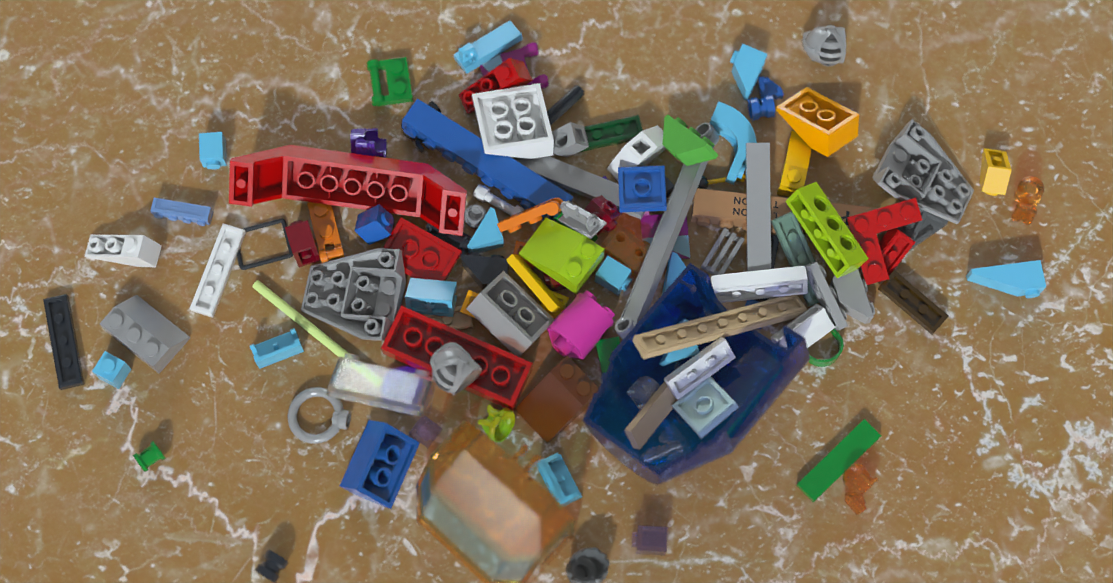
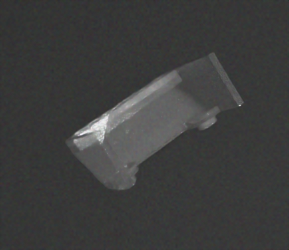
M345 353L344 357L339 356L327 388V396L423 417L430 414L436 388V382L433 377H429L430 372L416 369L415 373H409L359 361L358 355Z

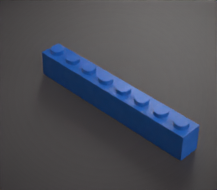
M416 99L402 119L403 131L408 136L419 138L430 150H438L449 162H457L468 174H476L481 177V181L487 186H495L500 189L501 194L506 198H514L519 201L525 210L556 197L563 201L572 202L573 200L572 195L509 156L485 154L480 137L419 99ZM546 213L542 215V220L544 221L545 218L555 221L553 219L555 215L551 216Z

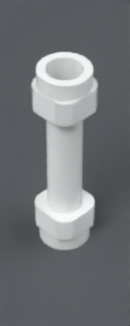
M481 184L476 187L473 193L477 200L481 202L487 201L510 216L524 211L522 207L518 205L514 207L493 195L488 187Z

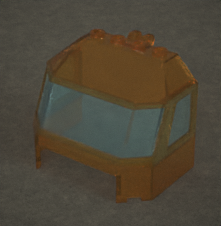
M464 419L430 454L416 484V521L418 526L422 525L482 583H532L574 538L576 521L561 503L529 474L541 459L538 454L531 457L524 468L517 463L528 452L529 446L526 443L510 457L482 430Z

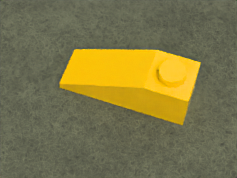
M791 131L777 195L790 197L798 188L804 187L812 149L795 131Z

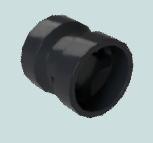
M268 549L264 555L267 561L258 564L255 571L271 582L276 583L279 579V569H285L289 562Z

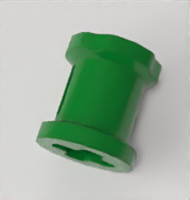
M154 441L150 442V446L145 450L133 455L144 472L148 471V467L158 460L166 458Z

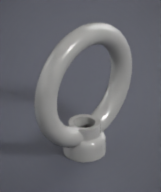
M313 387L300 392L292 400L288 409V424L292 433L306 443L319 444L333 438L340 429L348 430L350 426L351 411L344 410L340 398L326 388ZM312 397H323L334 408L332 425L320 434L305 432L297 421L299 407L304 401Z

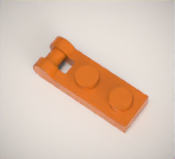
M558 197L550 199L501 220L497 223L500 232L508 230L509 233L521 229L522 223L529 221L530 224H534L542 220V215L546 213L551 216L556 215L561 211L560 205L563 200Z
M307 203L321 262H329L330 259L344 258L332 205ZM335 246V249L326 251L325 247Z

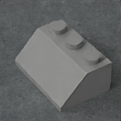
M504 271L482 290L466 308L502 344L518 357L555 320Z
M138 295L116 305L100 322V325L108 334L158 374L190 339L186 333Z

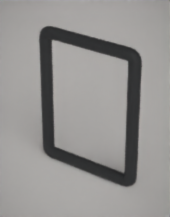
M280 218L242 228L249 232L282 223L289 254L243 265L239 249L237 260L241 270L293 257L285 227H287L285 219Z

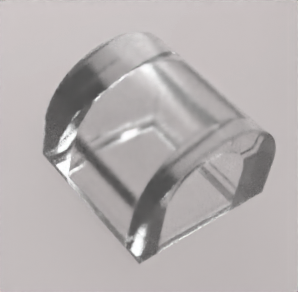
M643 376L627 390V393L638 409L641 410L660 386L653 378Z

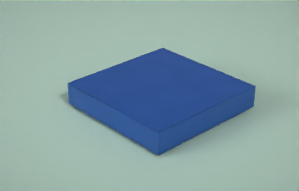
M665 165L618 167L620 213L667 211Z

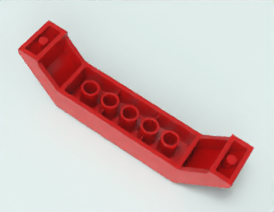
M286 145L230 159L229 204L252 207L253 204L281 198L368 210L380 204L386 211L392 214L420 217L439 229V233L463 236L467 190L427 163L296 145Z

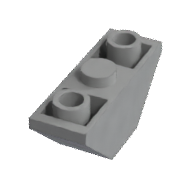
M859 267L856 271L840 278H836L834 275L829 286L834 289L837 295L835 300L838 306L842 307L847 315L864 324L870 323L874 317L875 308L872 301L868 300L866 294L868 292L867 284L864 279H861L859 273L861 268Z

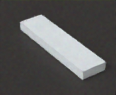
M222 224L190 306L191 311L214 317L237 253L245 237L246 231L244 229Z

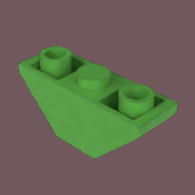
M668 114L665 116L662 145L683 164L690 166L716 159L719 156L713 149L715 145L707 137L704 136L701 139V134L693 127L687 129L688 125L679 117L674 119Z

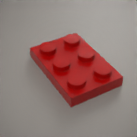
M402 217L383 247L384 249H400L402 251L405 274L410 277L440 281L447 280L462 254L461 250Z

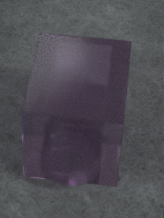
M638 526L637 532H632L631 543L632 547H636V554L665 555L667 552V527Z

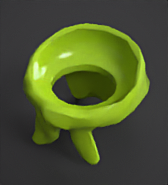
M489 404L487 406L489 414L487 419L478 420V424L482 426L490 441L503 442L514 427L515 414L508 407L500 410L493 408Z

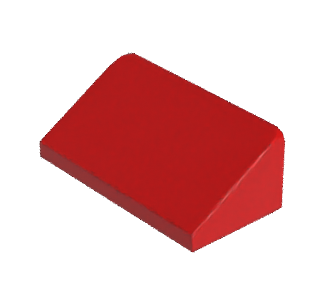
M898 228L888 230L879 242L888 276L916 243Z

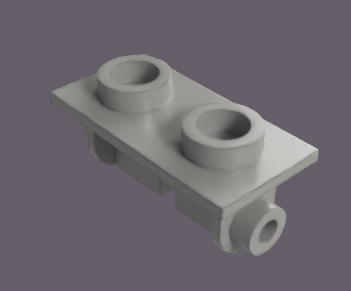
M563 201L560 205L563 215L558 220L590 239L607 224L595 214L585 211L571 201Z

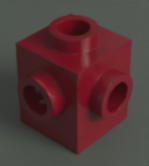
M602 195L592 199L584 209L607 223L596 233L597 235L606 231L608 233L613 231L618 225L617 219L622 215L617 210L616 205L605 199Z

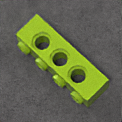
M817 182L798 188L785 201L836 278L856 271L869 259Z

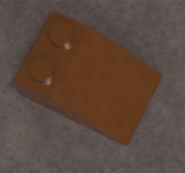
M567 356L541 380L515 408V411L548 444L600 397L601 390Z

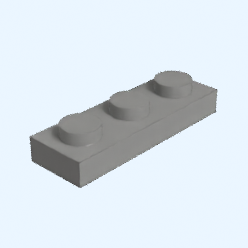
M817 262L805 265L807 279L820 305L825 309L835 326L834 329L841 330L847 327V315L843 308L838 306L835 300L837 295L834 289L828 286L824 268L818 265Z

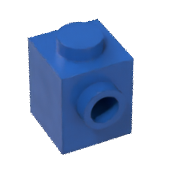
M379 204L358 214L354 231L366 243L371 245L391 235L394 218L390 212L386 211Z

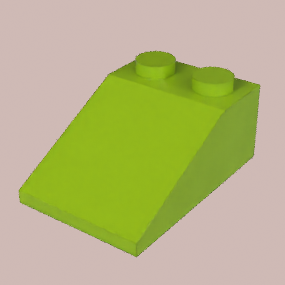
M545 218L519 252V256L577 294L604 258L605 249L585 235Z

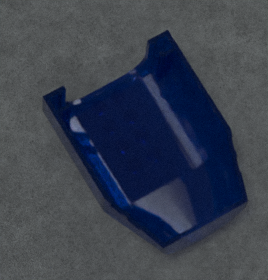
M691 263L612 352L609 358L610 365L606 373L603 372L601 377L602 383L597 393H594L583 418V422L591 434L615 458L634 473L655 485L663 484L731 454L810 360L805 338L786 325L782 330L787 347H783L779 340L774 343L755 329L724 337L736 358L711 375V378L736 402L738 408L703 438H700L673 408L640 449L633 448L625 432L626 427L663 382H665L664 378L692 358L690 357L665 366L659 364L664 354L643 359L633 343L634 336L679 324L683 319L691 321L728 311L716 297L709 275ZM716 340L698 344L699 352Z

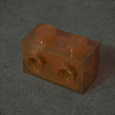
M618 224L603 241L601 247L605 249L604 255L631 269V276L637 279L651 244L645 240H639L635 232L629 227H623Z

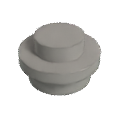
M471 205L465 210L464 220L470 227L477 228L487 212L480 205Z

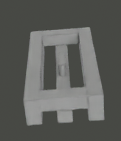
M724 228L701 265V269L712 275L725 274L745 239L737 237V234L730 233L728 229ZM724 238H729L712 267L708 266ZM732 242H736L737 244L735 245L725 264L721 268L720 272H718L716 268L723 259Z

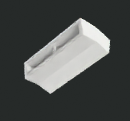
M815 304L770 338L784 361H791L833 330L835 326L825 309Z

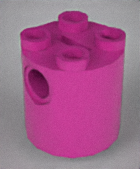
M587 290L584 293H577L573 302L563 309L547 328L552 347L563 357L569 356L570 358L583 360L600 341L603 333L614 324L612 319L615 316L614 312L607 306L602 307L596 302L597 298Z

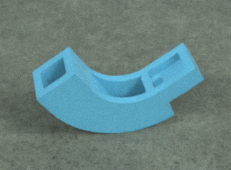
M718 101L709 124L716 129L718 135L727 139L734 149V161L725 181L734 185L736 178L741 179L746 169V143H757L753 127L747 118L735 108Z

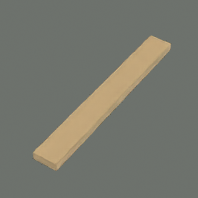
M797 295L782 296L634 336L633 343L643 359L717 340L721 336L724 338L794 319L806 312L807 309Z

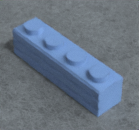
M154 198L151 207V213L155 218L163 219L165 217L171 221L183 220L184 223L188 224L195 222L200 226L210 225L213 215L212 208L208 206Z

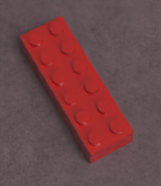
M404 306L400 307L381 347L384 355L432 375L430 363L432 355L443 345L449 342L456 343L482 368L480 375L463 390L514 411L532 372V362Z

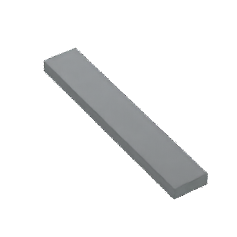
M746 143L747 272L771 269L770 143Z
M550 156L534 159L519 158V163L554 185L591 200L602 195L605 199L613 202L617 210H619V184ZM645 212L624 213L642 219Z

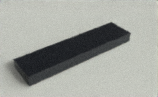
M63 294L43 299L59 389L65 390L85 385L69 296Z

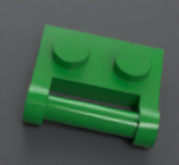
M407 57L380 61L374 59L366 62L367 70L370 71L373 91L371 101L373 106L379 107L413 102ZM386 70L389 95L386 96L382 95L379 76V71Z

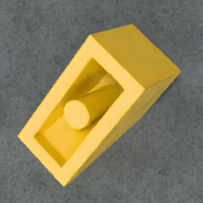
M983 148L980 172L981 190L991 196L1005 195L1012 171L1006 151Z

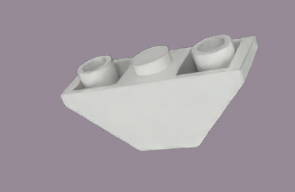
M657 125L641 131L622 148L607 167L609 173L618 181V167H640L649 164L666 149L662 145L663 130Z

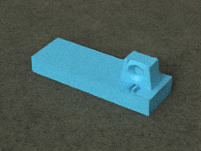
M508 21L475 42H469L459 48V51L453 55L455 61L467 74L522 41L523 37L513 23Z

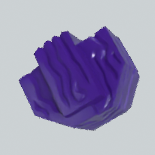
M378 128L351 129V153L386 158L387 140L378 137Z

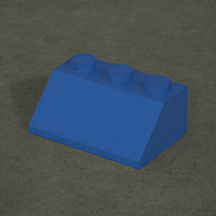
M369 420L340 483V487L356 496L391 509L420 443L387 423Z

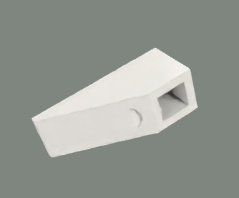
M91 234L85 257L136 267H156L162 245L144 235Z

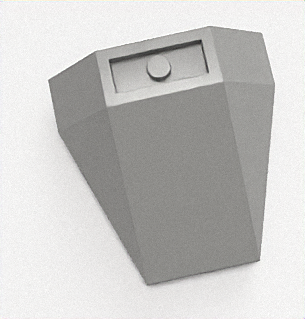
M913 119L907 123L888 146L872 177L879 186L894 198L901 201L916 198L920 209L955 224L960 222L974 192V189L932 135Z
M377 248L310 266L301 311L360 339L384 341L402 304L406 284L402 251L400 249Z

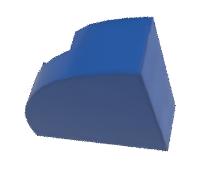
M758 77L760 99L766 95H772L773 100L783 99L784 94L780 86L768 77Z

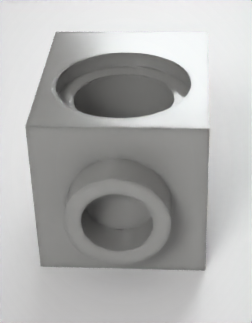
M570 122L552 131L554 139L553 152L556 155L568 158L589 147L585 129L582 125Z

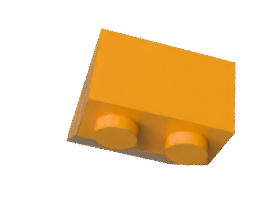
M808 87L776 107V111L810 148L827 157L858 137L859 114Z

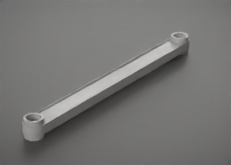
M702 123L695 129L701 134V139L705 136L714 145L718 143V132L709 123ZM708 161L690 166L683 164L667 203V211H664L621 318L615 324L617 334L626 342H633L634 336L641 334L642 324Z

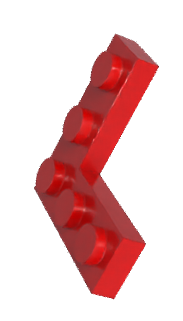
M916 198L847 217L852 235L869 258L861 265L867 285L889 279L877 233L922 221Z

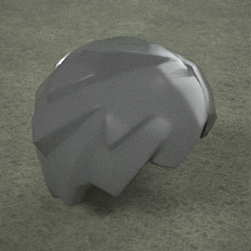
M583 548L571 556L565 571L570 583H602L608 574L610 562L606 554L599 549Z

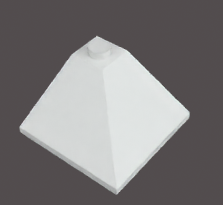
M540 83L472 94L485 154L526 159L553 155L554 139Z

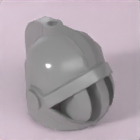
M828 25L816 27L812 31L803 33V49L813 61L819 62L824 66L829 67L838 63L842 64L846 56L845 27Z
M449 342L435 351L430 360L434 381L439 388L453 395H456L470 385L482 371V368L456 343Z

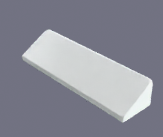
M796 266L711 276L713 303L807 294L808 279L806 267Z

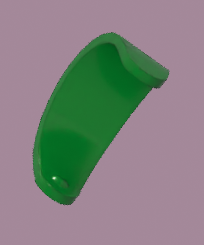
M835 329L830 332L838 344L837 354L830 359L820 360L812 357L804 350L801 354L810 364L826 367L833 364L839 358L843 351L844 342L842 336Z

